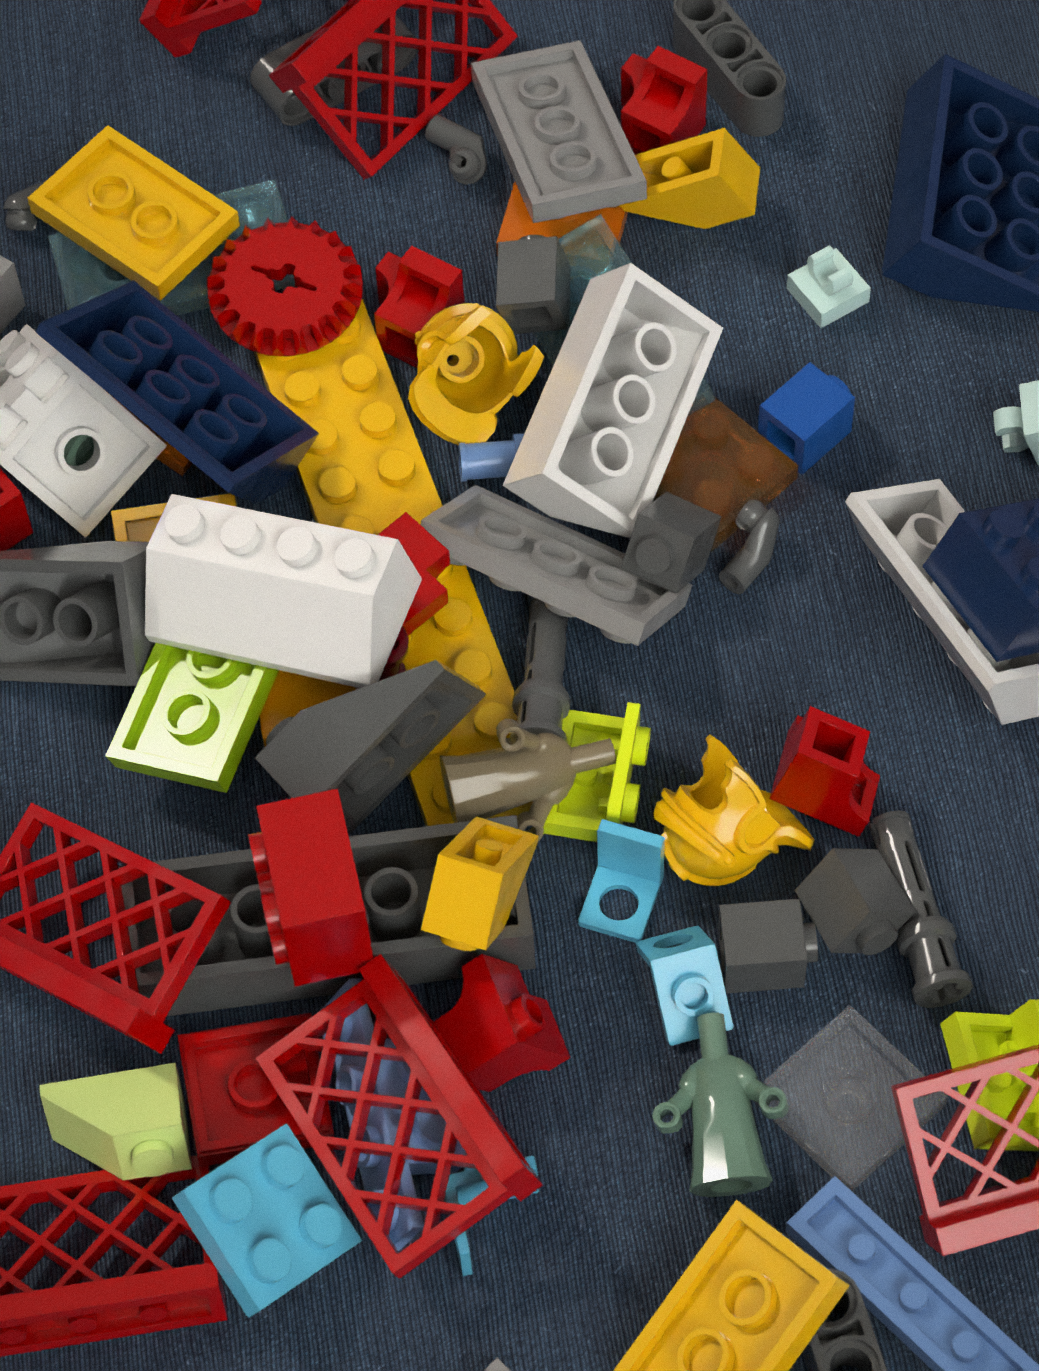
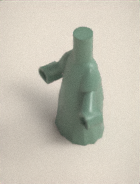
M722 1013L702 1014L697 1017L702 1058L684 1072L678 1084L679 1090L667 1102H662L655 1107L653 1121L657 1129L663 1134L678 1132L683 1125L682 1115L692 1108V1175L690 1193L702 1197H720L759 1191L770 1186L773 1179L765 1162L750 1100L759 1103L762 1114L766 1118L778 1119L784 1117L789 1110L787 1098L781 1089L769 1087L758 1080L757 1073L750 1064L739 1057L729 1054L725 1020ZM776 1100L780 1102L775 1108L768 1106L771 1101ZM667 1115L673 1116L670 1122L662 1121Z

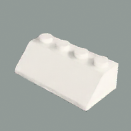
M632 263L591 278L502 486L550 517L631 538L638 513L654 500L723 327Z
M940 479L850 493L845 503L861 539L876 557L880 567L889 574L910 602L916 615L925 622L946 650L949 659L958 666L982 698L985 707L994 714L1001 725L1039 717V653L996 662L922 567L959 513L965 512Z
M171 494L146 547L145 636L150 642L362 688L379 681L422 578L398 539Z

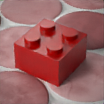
M338 788L256 806L261 832L248 834L276 965L290 963L295 987L360 973L358 969L373 959L366 911Z

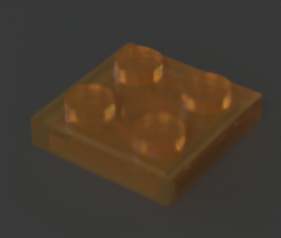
M709 394L689 411L653 502L665 492H669L722 516L711 548L712 552L739 529L735 519L745 504L751 499H757L766 506L797 480L798 465L715 396Z

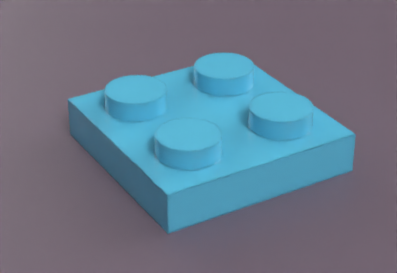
M287 1123L172 1197V1200L248 1318L267 1307L362 1241Z

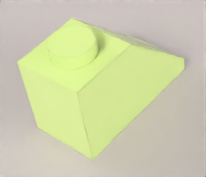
M176 1062L40 1085V1097L52 1140L123 1181L141 1177H157L166 1173L192 1169L186 1105Z

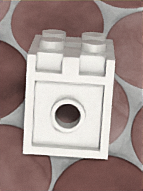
M26 324L20 332L13 330L0 341V465L86 538L167 445L101 386ZM77 435L91 436L94 442L92 457L82 465L72 466L67 464L64 459V448L67 442Z

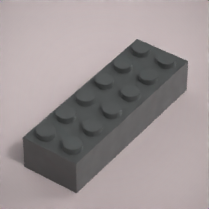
M516 815L487 819L518 829ZM471 821L349 836L366 911L373 958L381 953L402 975L408 985L463 978L461 967L480 954L518 965L520 971L536 969L534 934L525 877L504 930L486 951L482 949L474 951L454 949L443 944L440 941V936L421 930L438 854ZM251 849L153 861L222 895L231 902L167 1016L335 995L349 978L364 979L361 973H355L295 987L290 963L279 965L275 963ZM146 875L121 886L125 910L151 899L148 876ZM165 885L166 893L174 890ZM193 899L169 910L173 935L191 927L203 903ZM155 916L128 927L132 952L159 941ZM162 958L135 969L139 993L149 999L164 974Z

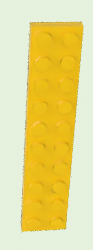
M363 299L349 327L334 341L318 350L284 357L254 352L267 391L319 433L296 468L315 523L378 535L405 512L421 524L423 518L443 506ZM450 564L436 579L447 589L449 603L408 635V653L403 660L406 671L437 660L478 685L486 693L479 703L407 775L425 826L454 823L442 778L440 756H459L502 748L497 737V725L504 719L517 721L518 717L512 707L515 691L466 565ZM533 801L488 818L518 816L522 812H529Z

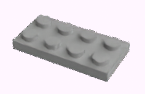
M581 40L471 63L472 82L533 223L560 219L565 216L608 207H617L622 204L647 199V180Z
M474 485L423 518L420 524L449 550L450 564L466 565L489 576L490 581L496 586L509 591L524 592L543 601L546 608L551 612L564 617H577L600 628L601 633L605 637L619 643H632L639 646L686 606L693 586L688 583L678 593H675L621 568L625 553L478 485Z

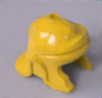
M462 303L450 306L435 314L421 331L415 333L416 339L414 343L418 346V374L410 384L408 400L419 420L442 439L456 445L465 442V444L486 442L496 429L497 417L495 414L513 395L516 397L520 396L530 385L542 364L544 355L537 346L533 345L528 351L521 352L518 356L517 341L512 329L506 320L494 310L477 303ZM453 355L452 359L447 362L448 357Z
M712 735L706 737L708 745L701 759L703 776L699 782L691 786L680 785L676 793L668 788H663L661 792L663 798L656 802L654 808V819L664 825V833L661 836L665 838L664 856L669 862L668 865L683 881L688 879L700 885L721 886L733 883L756 869V865L769 854H777L780 845L811 851L814 843V838L786 806L770 800L771 793L760 790V787L752 777L738 764L731 751Z

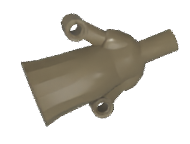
M504 719L496 727L497 737L502 748L459 756H440L442 778L454 823L472 821L476 816L485 819L533 801L529 812H522L517 816L518 829L525 831L527 826H532L526 832L539 835L538 842L543 837V826L553 805L559 804L567 796L574 784L576 774L616 764V755L610 738L571 747L563 738L553 733H539L536 735L521 728L519 723L513 719ZM514 732L512 737L506 738L507 734Z

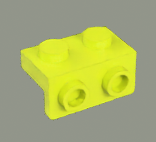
M628 702L625 718L569 710L568 716L562 722V730L566 734L567 743L571 747H576L610 738L616 755V764L577 773L574 784L567 796L559 804L553 805L543 826L544 834L597 842V830L602 819L622 825L623 822L635 823L641 785L630 783L634 765H646L651 736V728L640 726L641 704Z
M1028 1000L1010 1015L954 1012L940 1025L952 1069L1038 1045L1039 1000ZM1038 1064L1018 1070L1031 1077ZM1008 1072L992 1076L976 1103L1006 1120L1026 1083ZM972 1082L957 1086L959 1093L965 1095ZM1039 1091L1018 1126L1039 1139ZM972 1109L966 1121L974 1149L989 1150L1002 1126ZM1013 1134L1005 1150L1039 1151V1148Z

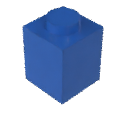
M809 362L759 406L757 440L803 475L852 431L855 397L841 379L834 375L827 376Z

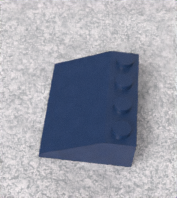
M944 54L907 90L882 268L883 276L932 298L1039 312L1038 98L947 54Z
M134 280L42 321L35 331L228 493L252 503L258 504L286 485L319 435L315 429Z

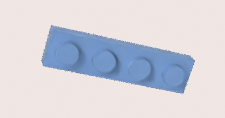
M836 1176L787 1221L785 1232L825 1267L842 1271L851 1277L860 1290L865 1307L932 1371H1039V1365Z

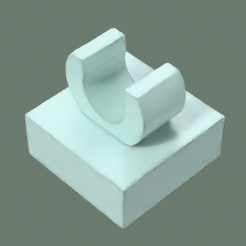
M830 245L809 256L806 265L791 272L787 277V290L820 329L865 305L870 299V286L837 248L833 249Z
M1039 380L1019 384L1021 407H1003L994 411L993 416L996 436L1002 435L1004 452H1020L1030 448L1039 467Z

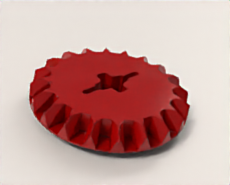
M293 216L284 223H274L267 218L263 226L255 229L245 225L241 236L235 240L226 239L223 252L220 256L213 257L211 274L207 277L208 301L213 317L221 330L229 338L246 349L270 356L284 357L306 354L334 341L354 320L363 294L361 267L355 259L352 247L346 246L340 240L336 230L328 233L321 229L316 220L307 225L298 223ZM286 274L294 275L297 288L288 286L283 293L275 292V285L272 279L282 281Z

